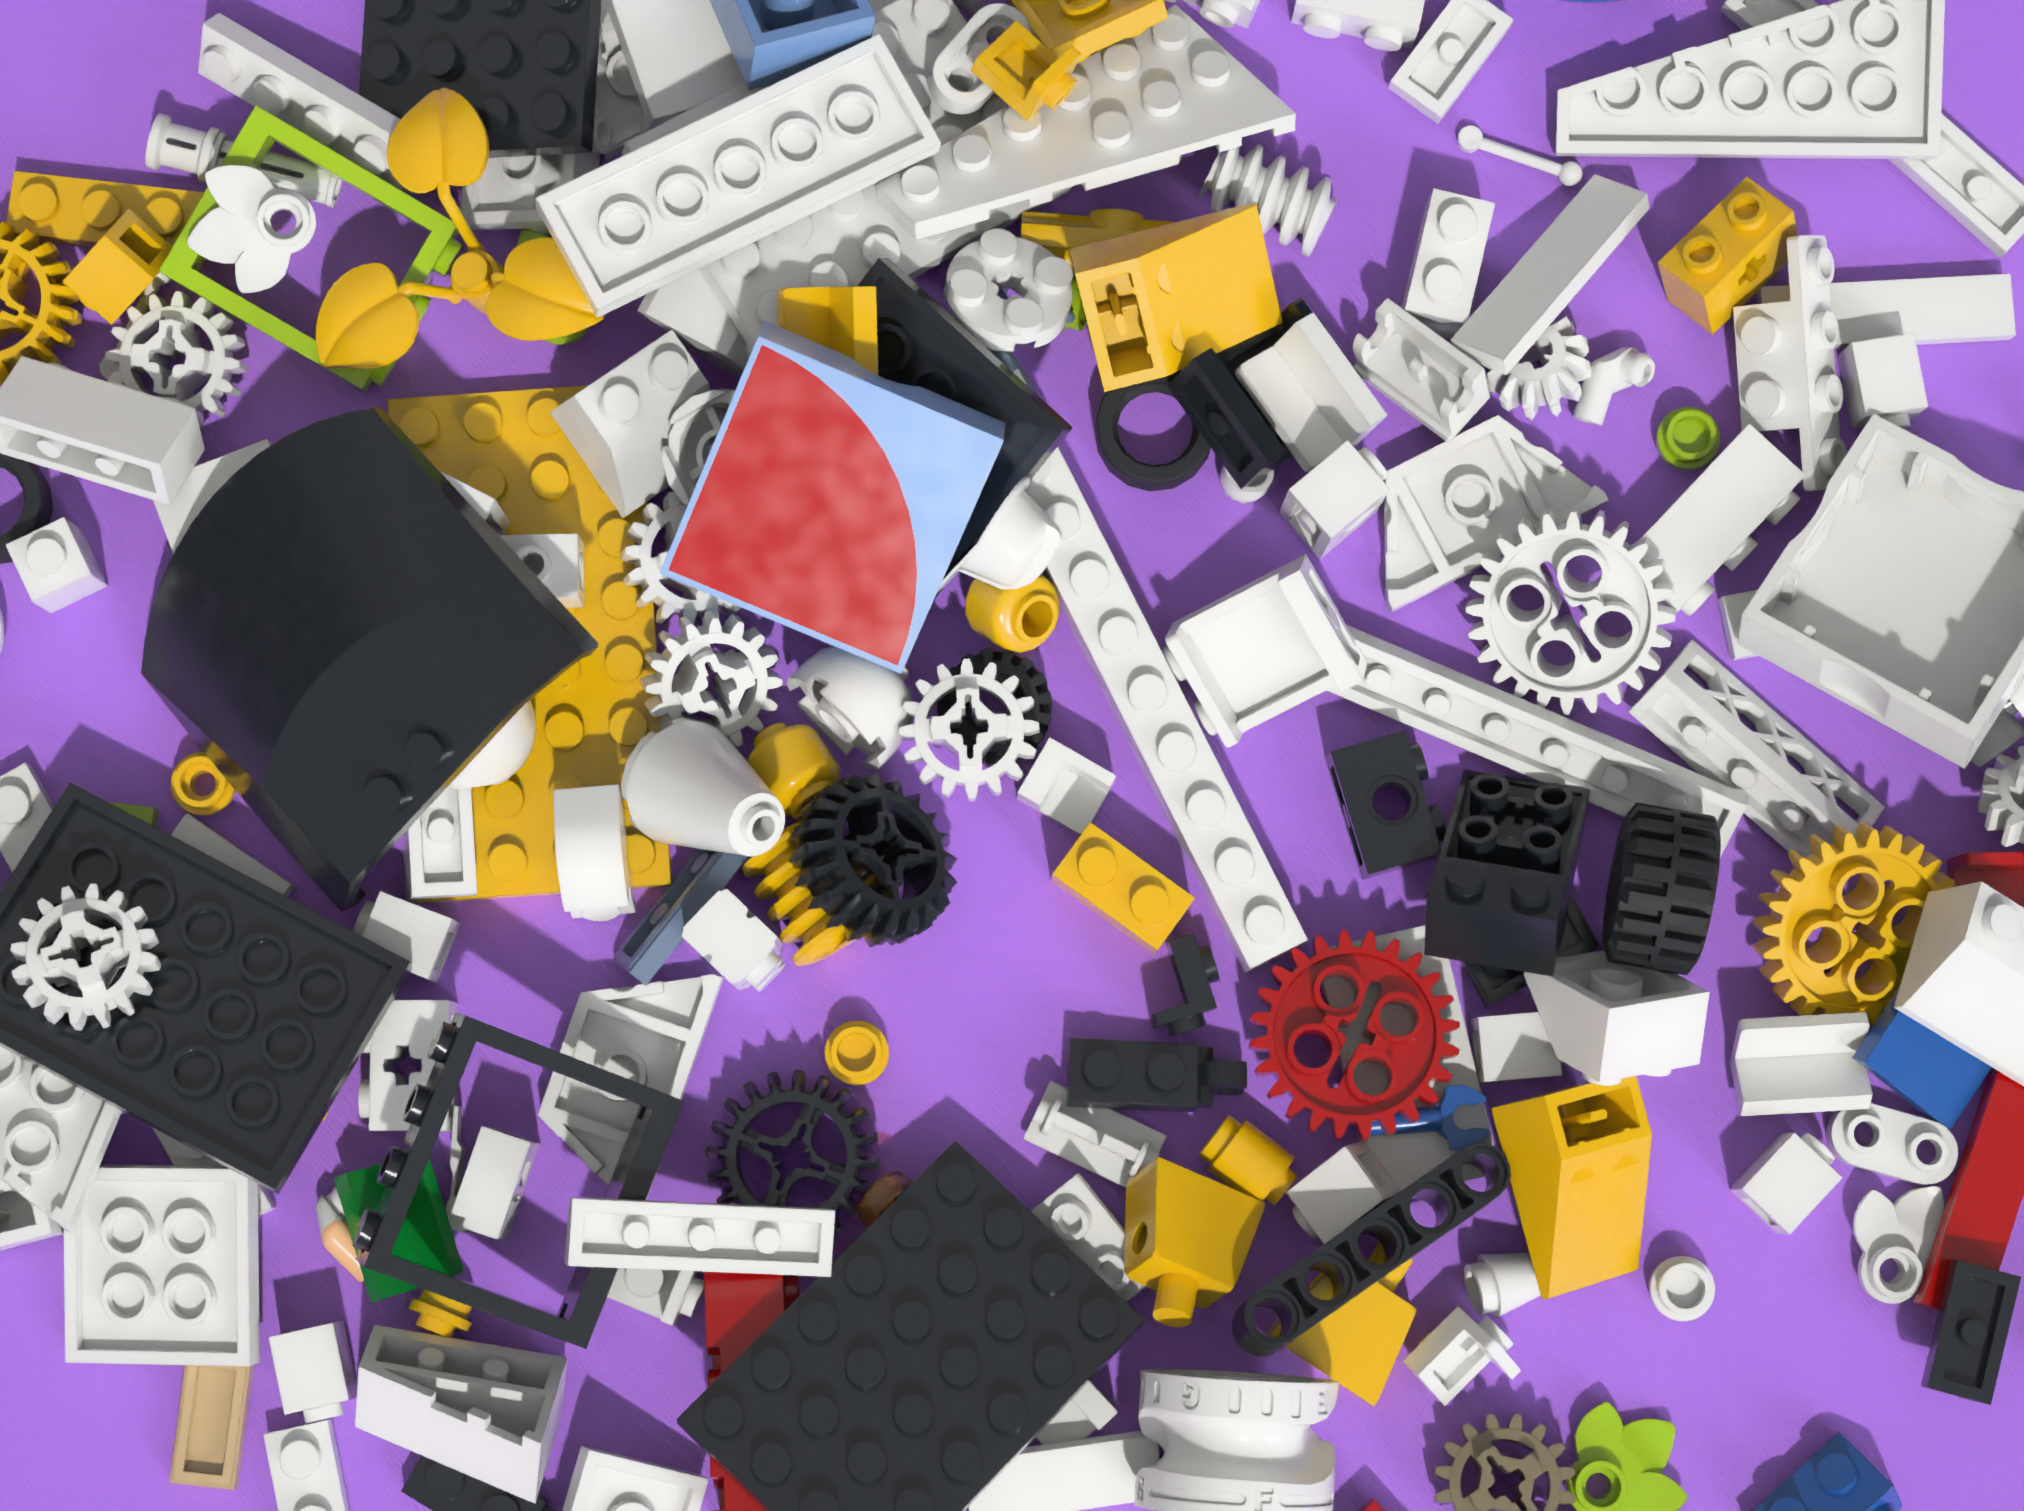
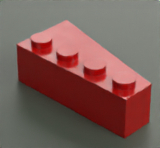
M704 1272L706 1348L708 1356H712L713 1369L708 1371V1387L800 1296L798 1275ZM710 1457V1478L713 1479L714 1489H719L720 1510L711 1511H765Z

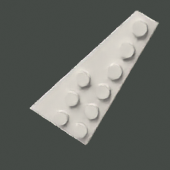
M1841 0L1829 5L1823 4L1730 34L1726 38L1705 45L1693 46L1674 52L1670 56L1646 64L1621 69L1559 89L1557 92L1555 156L1938 159L1940 157L1945 0Z
M1174 5L1166 10L1168 14L1167 19L1148 27L1140 35L1124 38L1079 62L1071 74L1077 80V84L1065 100L1054 110H1051L1045 104L1026 121L1012 107L1006 106L940 146L938 153L895 173L877 184V200L915 240L990 219L992 210L1024 200L1032 207L1053 201L1052 192L1082 184L1085 191L1147 174L1178 165L1182 155L1214 145L1219 152L1242 146V137L1269 129L1273 136L1295 131L1296 113L1177 5Z

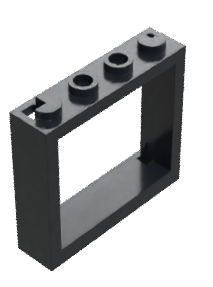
M455 1012L451 1024L443 1021L436 1040L432 1039L427 1057L435 1061L426 1086L417 1083L405 1106L402 1120L410 1123L402 1146L401 1148L391 1146L383 1160L377 1183L384 1185L385 1188L376 1210L365 1209L358 1222L360 1228L352 1245L359 1248L355 1260L365 1268L586 1349L618 1268L576 1266L556 1315L391 1253L476 1041L640 1105L604 1198L646 1199L684 1101Z

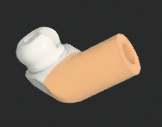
M335 1186L328 1195L322 1193L315 1206L322 1243L326 1250L360 1283L364 1281L359 1262L355 1260L357 1257L356 1251L352 1246L353 1241Z

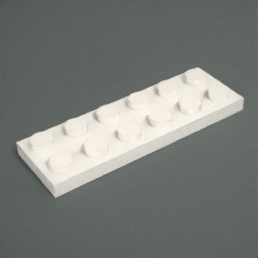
M878 34L536 197L535 207L594 314L598 318L938 153L941 141L881 35Z

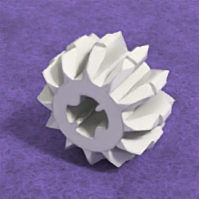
M1567 316L1553 325L1550 324L1507 375L1487 368L1490 370L1486 376L1489 392H1492V394L1500 393L1499 400L1501 406L1507 412L1522 404L1525 417L1532 421L1538 413L1539 406L1548 405L1549 412L1558 417L1561 412L1559 401L1561 397L1579 402L1582 391L1578 382L1588 380L1592 372L1590 362L1584 358L1589 353V347L1585 337L1574 335L1573 322ZM1540 360L1543 367L1534 369L1531 363Z

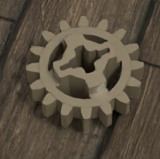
M1494 1413L1488 1414L1484 1420L1485 1432L1479 1434L1473 1426L1466 1423L1460 1428L1466 1442L1463 1447L1448 1441L1444 1444L1442 1449L1453 1461L1451 1466H1436L1434 1468L1433 1475L1446 1480L1448 1488L1433 1496L1434 1502L1442 1504L1451 1503L1454 1511H1537V1507L1531 1500L1534 1480L1545 1472L1548 1490L1546 1501L1541 1511H1556L1559 1504L1575 1503L1576 1496L1574 1494L1561 1490V1481L1576 1475L1575 1468H1558L1555 1459L1562 1454L1565 1446L1561 1442L1547 1448L1541 1442L1546 1431V1426L1543 1424H1539L1528 1434L1522 1431L1521 1415H1512L1507 1428H1500ZM1508 1441L1517 1443L1532 1453L1523 1459L1502 1456L1491 1442ZM1470 1457L1472 1464L1478 1471L1474 1492L1463 1498L1461 1493V1474L1467 1459ZM1497 1468L1503 1475L1514 1472L1518 1476L1520 1483L1513 1488L1514 1494L1517 1497L1516 1503H1511L1505 1495L1496 1499L1490 1495L1488 1488L1495 1482L1494 1476L1491 1473L1493 1469Z

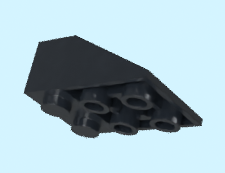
M1463 770L1427 896L1424 955L1553 976L1567 919L1590 789L1502 776L1494 773Z

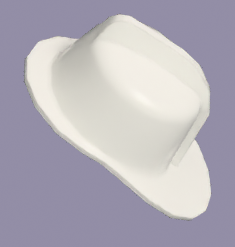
M1030 476L1023 477L1009 493L986 527L978 543L942 580L937 593L959 572L1002 590L1019 589L1033 583L1043 573L1062 541V532L1059 526L1051 520L1050 516L1026 493L1030 483Z

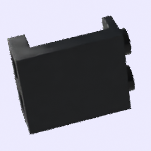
M1301 298L1290 303L1281 312L1283 323L1221 352L1215 353L1212 348L1193 358L1167 386L1240 489L1294 458L1238 380L1235 371L1242 363L1275 345L1297 321L1313 313Z

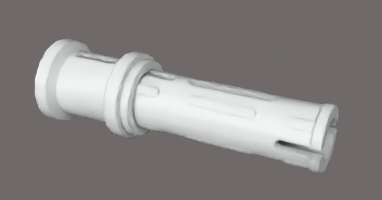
M159 113L153 122L149 134L145 164L147 168L159 170L163 165L197 174L200 182L206 183V172L220 167L234 142L229 141L228 134L223 133L222 129L211 127L208 132L172 123L171 116ZM268 152L258 170L269 179L276 190H292L301 194L307 200L326 204L327 207L331 208L336 206L342 187V180L312 162L280 153Z

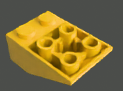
M1256 202L1069 249L1104 392L1169 376L1184 369L1193 358L1210 348L1215 353L1221 352L1283 323Z
M1637 1077L1622 1078L1621 1083L1612 1086L1584 1082L1491 1108L1502 1152L1510 1165V1182L1542 1300L1638 1270L1652 1132Z

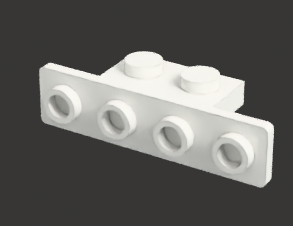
M1799 235L1788 237L1786 242L1790 301L1733 307L1741 429L1743 430L1749 423L1758 432L1799 428L1802 472L1806 475L1803 478V487L1805 491L1826 490L1827 483L1847 454L1846 446L1842 439H1840L1838 411L1843 402V389L1841 381L1835 372L1834 347L1838 342L1839 327L1836 316L1831 311L1830 283L1834 277V260L1832 253L1827 248L1826 237L1824 235Z

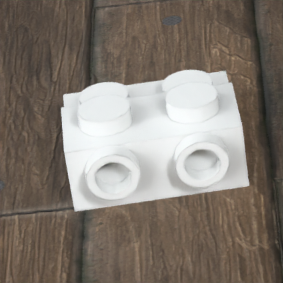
M595 105L592 153L488 158V163L481 178L471 185L462 186L461 213L471 230L527 228L541 234H550L535 207L536 197L599 168L600 154L607 153L612 144L611 125L607 117L603 115V109Z

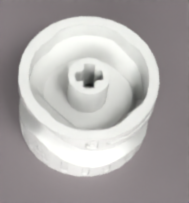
M1196 1369L1141 1370L1138 1413L1141 1432L1145 1438L1159 1443L1165 1452L1164 1456L1156 1464L1143 1467L1136 1474L1134 1505L1156 1511H1333L1335 1482L1334 1444L1319 1439L1312 1431L1310 1425L1327 1419L1334 1409L1339 1391V1381L1316 1377Z

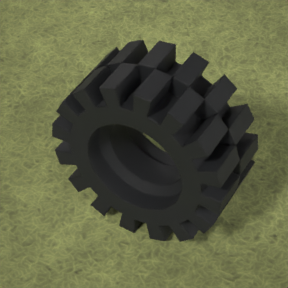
M992 648L981 649V653L973 656L971 653L961 658V662L955 668L952 666L949 669L952 676L961 674L963 659H970L973 666V674L979 675L983 674L990 662L995 663V680L1001 684L1006 679L1015 675L1019 679L1018 687L1014 692L1017 699L1032 696L1034 700V706L1027 713L1023 714L1024 720L1039 722L1040 728L1039 733L1024 736L1023 741L1036 749L1040 741L1044 740L1051 720V692L1048 690L1047 680L1043 673H1039L1034 668V663L1027 657L1022 659L1014 655V651L1005 649L1003 652L993 651ZM956 691L947 694L938 701V716H944L957 702ZM967 702L965 704V716H962V725L958 728H951V734L957 733L962 735L963 745H967V757L971 759L973 758V745L976 744L977 734L988 731L981 729L975 724L969 712L970 703ZM1011 742L995 744L982 758V763L985 764V767H991L1006 754Z

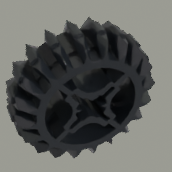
M877 773L865 776L862 779L856 774L851 777H845L832 786L827 785L815 794V799L804 806L801 814L797 816L799 825L795 827L794 832L789 837L798 848L794 850L788 862L803 871L795 886L808 888L813 896L808 909L822 908L827 913L826 928L838 927L842 924L847 942L864 937L870 948L876 945H883L886 942L891 946L896 943L901 944L915 934L920 935L933 925L932 922L950 904L947 895L951 893L952 888L957 883L955 878L948 872L952 869L957 858L944 851L943 848L951 834L938 832L933 824L938 812L925 813L919 807L920 793L905 797L900 780L883 784ZM848 822L849 834L844 836L845 840H843L844 823ZM903 884V893L900 899L898 887Z
M794 1070L792 1089L783 1090L779 1073H768L767 1082L771 1093L765 1096L761 1095L759 1088L752 1081L747 1082L743 1088L752 1103L746 1109L732 1098H728L724 1103L726 1110L738 1117L733 1126L731 1127L717 1120H714L711 1125V1130L716 1134L728 1136L726 1147L712 1145L707 1146L705 1149L707 1157L714 1159L725 1158L726 1168L709 1172L707 1174L708 1182L720 1183L729 1180L732 1187L731 1190L722 1193L716 1199L717 1203L732 1204L739 1199L743 1205L784 1206L787 1197L790 1196L797 1182L803 1178L815 1177L838 1186L836 1191L825 1202L815 1208L836 1210L842 1206L854 1217L859 1216L862 1208L857 1202L849 1198L853 1188L866 1194H872L875 1189V1185L870 1181L858 1178L860 1167L878 1169L881 1162L877 1157H861L860 1146L872 1145L879 1140L878 1134L875 1131H868L857 1135L854 1126L869 1117L867 1109L864 1107L856 1109L847 1116L841 1109L850 1101L853 1095L852 1092L847 1088H843L837 1093L833 1101L828 1100L824 1096L830 1087L831 1080L825 1075H820L817 1079L813 1092L804 1090L806 1076L803 1070ZM787 1103L804 1104L799 1118L796 1119L791 1130L784 1136L773 1138L749 1129L761 1114L773 1107ZM822 1111L832 1118L843 1135L847 1151L846 1168L827 1161L815 1149L814 1136ZM807 1125L802 1141L806 1143L808 1148L802 1153H810V1161L823 1166L825 1171L820 1172L810 1167H807V1169L795 1168L791 1176H787L783 1188L780 1190L779 1186L784 1173L778 1167L784 1162H776V1153L764 1149L762 1144L767 1143L778 1148L779 1146L791 1147L795 1139H799L803 1127ZM741 1147L759 1154L771 1166L772 1178L764 1203L751 1192L744 1180L740 1164ZM836 1215L834 1234L843 1229L842 1223Z

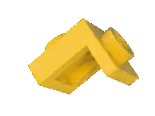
M1016 20L976 58L970 71L1028 121L1045 104L1051 110H1054L1070 94L1077 84V80L1071 74L1082 54L1071 46L1058 58Z

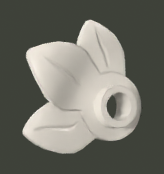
M227 165L209 170L205 174L206 183L219 207L210 211L195 226L187 241L189 247L210 261L222 264H236V283L241 293L260 292L273 287L285 276L291 254L307 246L315 233L316 217L311 204L304 196L288 189L276 190L269 179L258 169L248 166ZM278 211H289L295 216L296 227L292 232L279 234L273 230L271 218Z
M1926 1186L1909 1190L1900 1196L1894 1204L1883 1194L1876 1190H1870L1858 1204L1853 1219V1234L1863 1252L1858 1264V1277L1865 1292L1875 1300L1896 1304L1908 1300L1917 1292L1944 1211L1941 1188ZM1891 1258L1896 1263L1897 1273L1891 1281L1885 1282L1881 1278L1880 1267L1885 1260Z

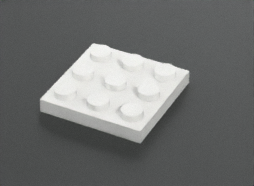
M100 1165L72 1234L64 1229L65 1363L248 1367L259 1363L258 1184L226 1166Z

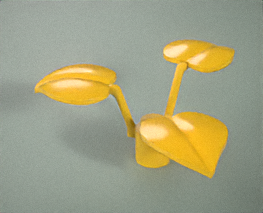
M441 88L430 92L402 117L390 136L387 147V160L392 176L410 192L427 193L437 188L439 199L466 243L468 252L459 256L454 262L450 276L451 286L449 287L417 282H406L398 287L394 273L381 263L363 264L344 273L327 292L316 324L317 353L320 362L327 369L339 367L355 369L379 368L403 356L414 343L419 329L418 310L414 303L406 298L411 295L447 299L452 304H457L464 299L476 310L486 314L493 326L500 332L518 340L536 341L559 338L579 332L604 319V315L597 318L553 238L539 237L521 243L509 253L503 267L490 254L485 252V247L475 237L451 195L450 185L467 186L481 178L488 163L489 139L487 130L478 112L462 95L453 90Z

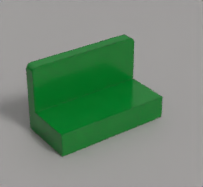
M429 1157L391 1253L448 1275L456 1276L463 1272V1266ZM382 1163L351 1171L334 1178L353 1243L360 1228L358 1222L363 1212L367 1208L373 1211L376 1210L385 1188L384 1185L377 1183ZM354 1247L357 1255L359 1248ZM359 1263L371 1303L419 1288L365 1268Z

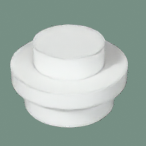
M1675 1256L1664 1260L1655 1268L1649 1282V1294L1655 1308L1665 1317L1676 1321H1690L1702 1316L1710 1308L1715 1296V1283L1711 1272L1702 1262L1687 1256Z

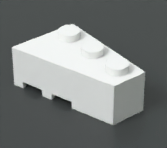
M374 1325L358 1369L355 1427L535 1504L562 1416L567 1357Z

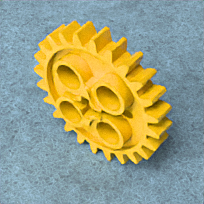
M1860 822L1855 838L1851 832L1841 825L1834 826L1833 844H1827L1815 834L1811 835L1810 846L1812 854L1805 858L1793 849L1788 852L1790 861L1794 866L1790 874L1775 869L1771 871V876L1781 887L1777 893H1759L1758 898L1771 908L1770 915L1754 918L1752 924L1769 936L1753 944V950L1764 959H1770L1759 969L1761 974L1770 982H1777L1772 991L1785 1003L1792 1001L1790 1007L1800 1016L1865 1012L1867 1013L1869 1024L1873 1027L1881 1015V1010L1885 1009L1901 985L1928 892L1951 888L1955 885V882L1943 872H1937L1943 862L1928 851L1923 853L1925 846L1908 835L1902 840V834L1887 825L1878 835V831L1866 822ZM1859 873L1857 886L1850 893L1842 896L1845 882L1851 876ZM1890 880V885L1885 886L1884 882ZM1908 905V912L1905 918L1898 925L1892 927V919L1895 913L1900 908ZM1858 922L1862 923L1860 928L1854 932V926ZM1823 927L1820 940L1814 946L1805 949V942L1808 936L1815 929ZM1871 959V966L1868 972L1863 977L1855 979L1857 968L1864 961ZM1830 968V972L1824 974V969Z

